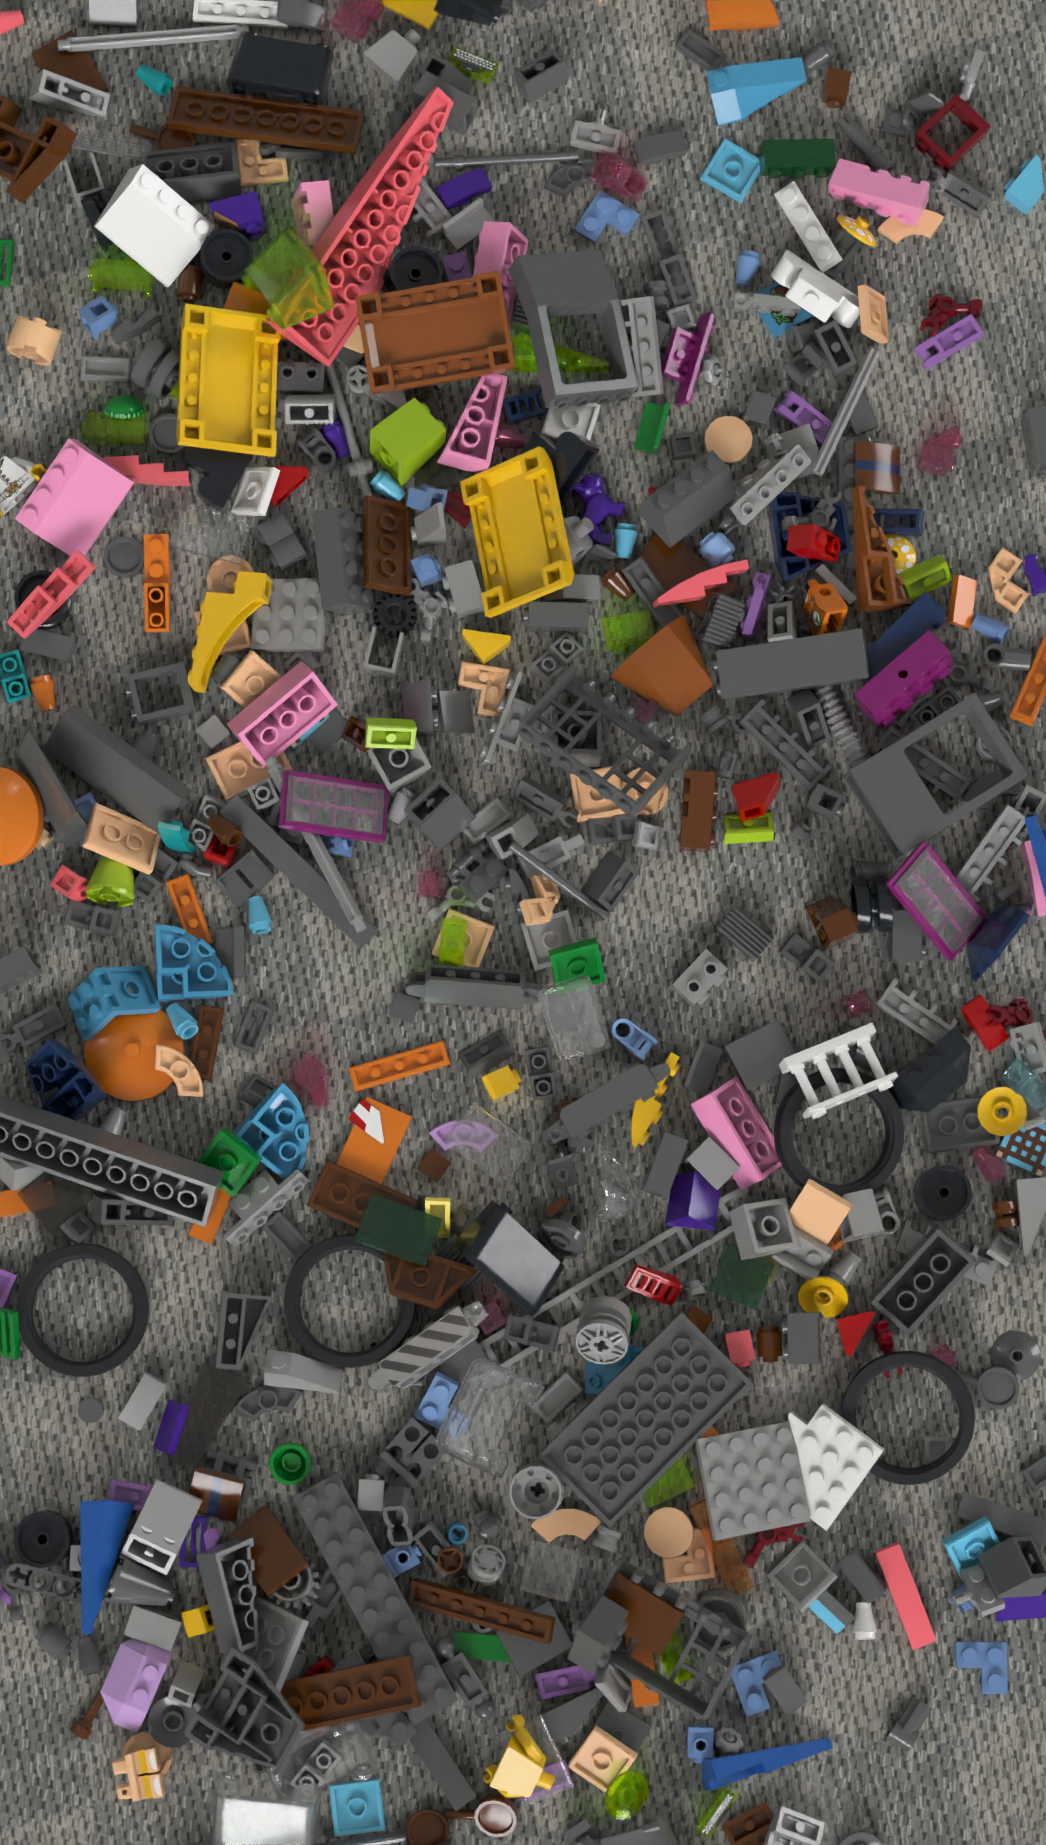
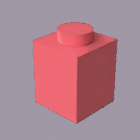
M750 1329L724 1334L729 1360L733 1364L735 1363L737 1368L751 1365L750 1360L756 1358Z

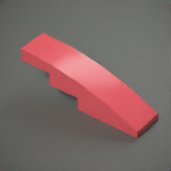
M139 455L103 457L105 461L137 483L161 486H191L188 471L166 472L164 463L141 464Z
M76 550L61 568L55 569L42 586L38 585L8 619L7 623L23 639H26L76 591L95 570L96 566L80 551Z
M746 559L728 563L701 572L679 583L653 602V607L701 600L706 596L705 589L725 585L727 583L726 576L745 573L749 569L748 561Z
M896 1542L876 1550V1557L911 1648L915 1650L935 1642L936 1638L899 1543Z

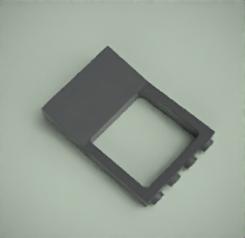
M601 250L517 256L508 270L527 317L545 407L561 409L570 405L581 407L590 403L601 405L610 401L621 403L629 400L638 388L620 299ZM598 313L602 316L615 380L564 384L560 377L548 317Z
M974 693L904 738L850 769L843 775V778L894 858L897 859L917 847L921 841H926L1015 786L1029 775L1026 772L1024 763L1018 760L1014 754L1011 743L1001 734L997 721L991 718L987 712L984 701ZM965 715L1004 774V780L950 814H944L908 760L904 750L958 716Z

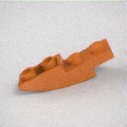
M144 534L145 632H170L171 559L169 555V534Z

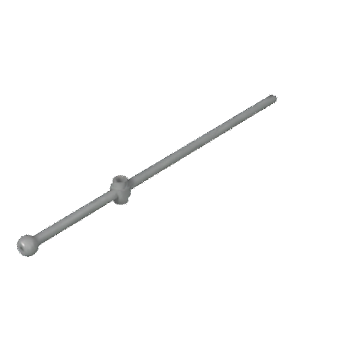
M288 232L286 239L297 273L303 265V260L295 234ZM332 362L330 367L326 365L325 367L332 393L336 394V407L341 424L344 426L347 444L352 457V463L346 464L349 478L356 477L358 479L363 497L365 495L373 496L367 474L373 473L372 461L370 458H361L336 370Z

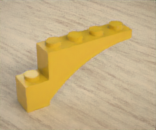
M238 571L237 579L233 581L234 594L206 591L205 599L202 600L200 608L202 613L201 622L197 624L196 628L197 644L192 650L193 666L188 672V683L196 692L206 693L215 661L233 632L255 610L263 604H269L273 581L266 573Z

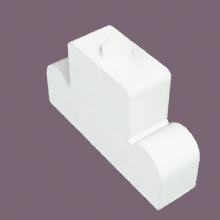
M788 249L771 273L772 278L776 282L789 288L785 296L823 322H826L831 316L842 326L851 328L860 315L858 296Z

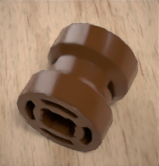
M1017 1201L992 1203V1211L995 1212L996 1216L993 1220L994 1228L1019 1226V1219L1015 1214Z
M454 1546L443 1548L437 1558L438 1566L445 1573L457 1572L463 1563L461 1551Z

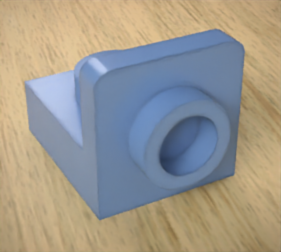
M319 834L330 856L342 855L346 858L352 857L353 839Z

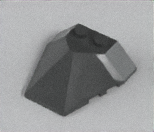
M233 1646L220 1667L224 1671L204 1708L195 1712L184 1735L204 1749L217 1750L227 1753L226 1755L232 1757H242L249 1759L250 1762L279 1770L287 1759L305 1724L256 1661Z

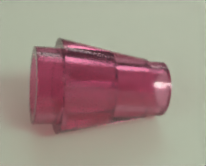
M504 424L498 425L494 442L495 447L525 448L527 435H523Z
M984 1146L972 1154L986 1181L989 1180L994 1184L1008 1172L1004 1168L1005 1164L986 1150Z

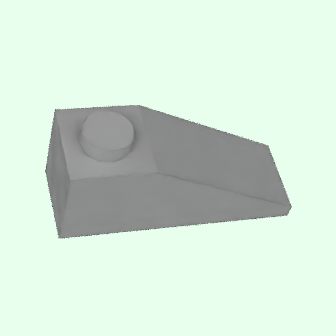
M43 69L34 76L29 99L52 108L104 118L110 94Z
M439 502L414 518L415 526L410 528L412 541H417L418 547L447 543L442 502Z
M1046 1177L1013 1180L1015 1201H1017L1016 1215L1019 1219L1020 1255L1030 1253L1046 1211Z
M267 1350L264 1385L339 1394L342 1368L292 1352Z

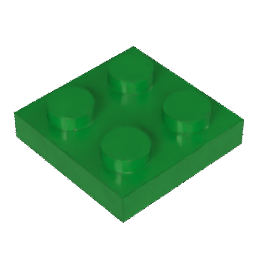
M596 937L548 950L558 994L606 981Z
M224 1127L216 1135L198 1163L224 1171L220 1188L231 1197H235L263 1158Z

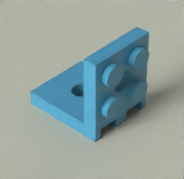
M145 965L96 968L67 997L69 1007L72 1010L77 1028L83 1040H92L116 1015L157 1013L161 1009ZM127 987H130L134 994L130 993Z

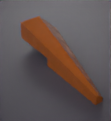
M857 486L852 489L857 611L881 612L909 607L913 605L912 599L907 598L903 589L905 584L903 577H898L893 564L896 560L882 527H878L874 519V507H869L864 492L866 488L865 486Z

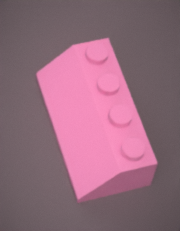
M484 221L483 228L479 233L480 243L478 253H476L474 258L475 268L472 277L482 273L500 272L508 326L511 332V321L515 312L518 294L508 269L517 256L526 255L529 240L510 222Z
M300 661L230 720L227 725L264 768L267 765L265 763L267 759L273 756L276 758L338 704L315 673Z
M738 1076L733 1077L690 1104L708 1136L739 1166V1169L732 1176L741 1190L763 1180L782 1166L776 1153L774 1137Z

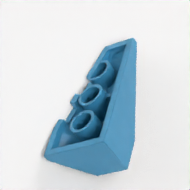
M802 57L732 65L706 72L718 126L744 120L752 112L759 108H764L770 101L787 94L807 81Z

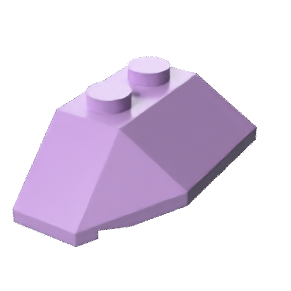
M177 1637L176 1640H175L173 1649H174V1647H175V1644H176V1642H177L178 1637ZM134 1638L120 1644L100 1691L114 1724L138 1733L166 1670L173 1649L167 1651Z

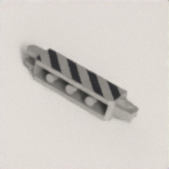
M478 1300L465 1308L460 1306L451 1307L444 1312V1316L441 1319L428 1323L420 1334L407 1338L402 1347L393 1350L378 1363L380 1369L373 1373L368 1380L370 1388L380 1392H384V1390L392 1386L406 1389L478 1337L479 1329L477 1325L489 1315L485 1305Z

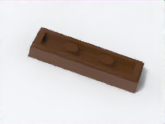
M203 1004L199 1005L197 1017L198 1031L194 1035L190 1061L197 1069L201 1080L212 1081L225 1008Z

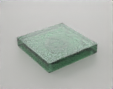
M728 1244L709 1291L756 1310L775 1263L760 1257L741 1260L739 1249Z

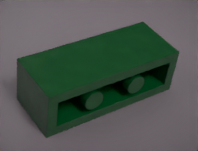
M834 139L763 140L758 148L760 176H768L770 179H777L782 176L802 178L806 175L824 178L829 176L836 167Z

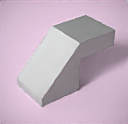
M574 574L571 585L545 595L544 601L572 600L585 603L601 600V576Z

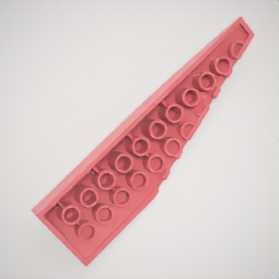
M435 86L369 168L265 320L282 336L327 367H330L359 323L355 296L380 292L385 280H383L386 269H389L391 266V256L395 246H398L401 240V230L403 225H406L421 188L419 187L422 176H425L429 168L427 163L431 153L435 152L439 132L443 131L454 103L438 86Z

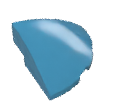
M155 925V990L159 1003L233 996L232 983L225 965H222L215 954V950L201 938L194 937L182 928L169 925Z
M281 1082L244 1118L232 1134L262 1157L261 1162L285 1180L295 1170L298 1169L301 1172L304 1166L307 1142L309 1141V1129L300 1102L293 1092Z

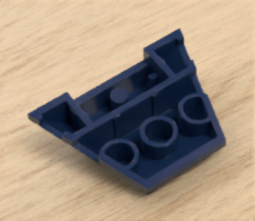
M781 491L769 503L768 519L775 566L783 582L829 562L799 557L788 551L789 530H783L781 522L787 516H807L818 504V501L821 499L819 497L812 498L799 495L797 492ZM837 502L832 505L836 509L830 515L829 521L833 517L837 519L836 525L830 533L840 538V551L838 553V557L851 552L852 548L845 503Z
M1032 904L998 905L993 909L966 945L972 980L976 982L981 974L1001 955L1029 918L1033 907Z
M49 1039L25 1062L33 1091L39 1094L42 1103L41 1109L78 1121L85 1117L107 1096L100 1083L88 1068L71 1051L54 1039Z

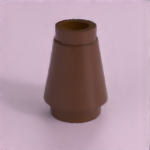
M613 566L601 577V581L604 583L603 586L625 602L635 593V590L620 568L617 569Z
M213 814L208 819V826H210L223 846L234 847L241 841L243 834L239 826L218 814Z

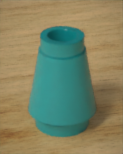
M142 64L136 72V76L155 95L160 94L164 96L172 87L173 81L167 73Z

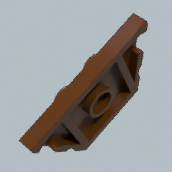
M387 1239L382 1240L389 1295L437 1310L474 1274V1267Z

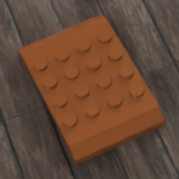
M499 271L477 274L472 278L382 294L376 292L355 296L371 394L402 391L504 373L516 369Z

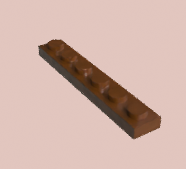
M419 1578L411 1580L409 1605L549 1645L552 1642L555 1617Z

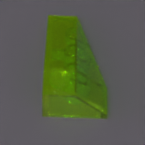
M521 334L517 335L516 338H511L516 368L511 370V372H538L530 335ZM554 344L560 371H608V361Z

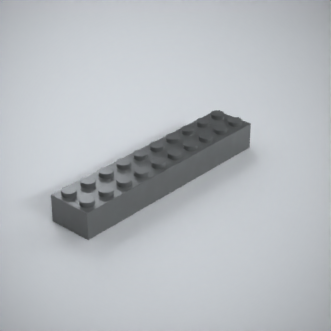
M0 1095V1157L206 1227L215 1209L224 1171Z
M338 1472L292 1497L378 1660L410 1654L422 1704L420 1707L406 1710L412 1724L415 1725L458 1701L456 1693L388 1569Z

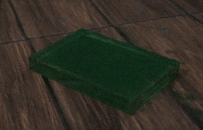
M372 1194L354 1241L425 1267L443 1219Z

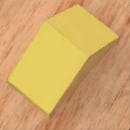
M425 1197V1238H450L451 1198Z

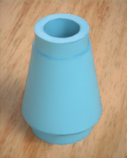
M381 469L370 482L374 487V491L390 500L399 502L406 494L389 471L386 473Z
M617 523V528L614 529L616 558L631 559L638 534L636 525Z
M255 896L249 898L248 928L252 930V934H264L271 931L273 922L263 897Z
M173 1003L166 1009L178 1037L189 1039L197 1033V1020L178 1003Z

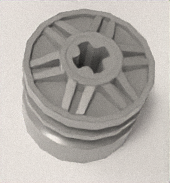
M600 1296L587 1301L580 1311L575 1343L578 1352L586 1360L596 1364L606 1365L622 1359L627 1352L632 1323L630 1309L622 1301L614 1297Z
M534 1461L525 1465L513 1477L509 1487V1498L513 1508L520 1515L529 1519H542L550 1516L562 1503L566 1494V1483L544 1461ZM538 1483H541V1488L545 1489L540 1495L536 1494L537 1490L533 1488Z

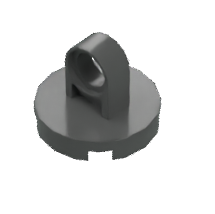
M566 1210L560 1219L544 1220L537 1231V1238L541 1245L545 1248L549 1245L565 1259H576L579 1254H582L586 1246L585 1238L579 1231L582 1223L581 1214Z

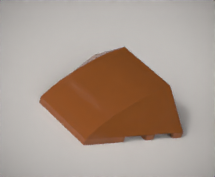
M685 615L664 626L632 653L610 676L611 679L620 682L630 688L631 691L637 692L676 717L713 686Z

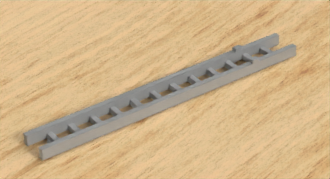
M738 1187L720 1198L719 1208L730 1226L716 1235L711 1230L703 1229L709 1239L694 1248L691 1246L682 1231L684 1227L673 1226L545 1303L532 1318L528 1314L522 1318L532 1320L544 1311L549 1310L558 1327H561L559 1336L579 1325V1317L564 1325L554 1305L570 1297L580 1314L583 1306L575 1293L591 1284L598 1297L605 1296L596 1280L611 1271L623 1288V1291L613 1297L618 1300L624 1298L634 1291L624 1286L626 1281L618 1267L634 1258L637 1265L646 1267L639 1254L654 1245L666 1263L665 1266L657 1271L663 1273L669 1271L734 1231L730 1213L724 1203L743 1191ZM677 1233L687 1252L671 1261L661 1241ZM505 1328L479 1343L483 1345L482 1349L484 1348L487 1358L491 1364L493 1363L495 1368L478 1377V1383H483L539 1348L530 1346L521 1351L517 1342L509 1341L517 1355L500 1364L489 1344L504 1336Z

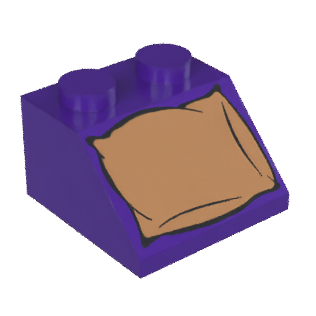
M256 191L209 203L214 223L222 228L236 230L245 235L250 241L258 240L263 237L262 235L267 234Z

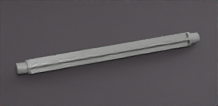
M239 24L68 37L66 40H58V50L77 52L94 49L102 50L239 39L240 35L249 31L248 25L239 26Z
M275 756L267 759L265 763L269 768L268 772L281 793L282 772L284 769L281 764H278ZM295 792V798L299 799L297 793ZM294 803V820L309 822V816L303 804ZM301 831L348 921L354 926L357 933L365 930L367 927L363 921L364 918L319 834Z

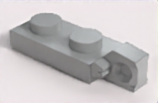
M736 292L734 309L745 312L749 308H757L756 311L761 313H771V310L781 311L780 314L784 316H795V313L800 314L801 307L787 297L758 293L753 295Z
M581 834L571 839L567 835L559 836L529 851V853L552 869L577 855L575 849L584 845L585 841ZM520 857L517 858L528 881L532 876L541 874Z

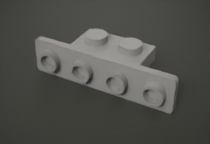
M795 444L780 459H764L757 465V470L752 475H747L740 481V486L735 490L739 498L729 508L741 525L748 524L811 464V460L801 446Z
M521 671L510 675L505 688L508 689L505 698L502 697L497 706V711L500 712L497 721H492L488 730L491 737L488 743L485 742L480 751L479 756L483 757L481 764L486 765L490 762L496 744L515 752L519 749L522 738L518 735L520 720L534 706L514 697L523 675Z
M297 1169L279 1185L268 1171L264 1170L228 1202L241 1220L225 1233L223 1237L234 1247L244 1243L252 1232L264 1225L272 1214L283 1208L293 1195L299 1193L309 1182L307 1177Z

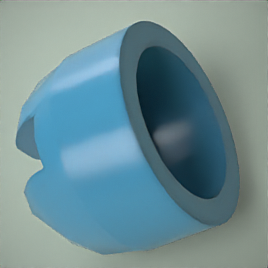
M456 1522L448 1526L446 1535L453 1544H461L467 1539L468 1532L464 1525ZM454 1528L461 1533L459 1537L452 1532Z

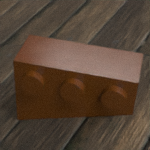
M686 770L679 850L709 852L710 846L715 845V832L711 831L712 822H716L717 807H713L714 798L718 796V783H715L716 772Z
M833 895L805 906L824 951L851 940L858 932L857 927L860 926L855 912L851 913L849 908Z

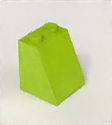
M415 397L370 430V454L386 472H390L401 487L446 442V427L439 419L436 420L431 415L429 408L424 403H420Z

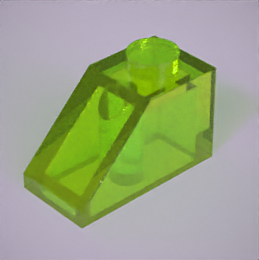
M443 918L439 951L440 965L464 966L468 921Z

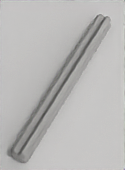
M869 348L862 360L811 468V472L817 476L823 475L880 355L877 350Z

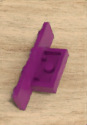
M712 312L699 316L694 334L679 327L672 330L661 370L662 375L680 382L674 401L676 406L688 404L694 396L693 388L701 372L700 364L702 357L707 352V340L714 328L713 320L715 314Z

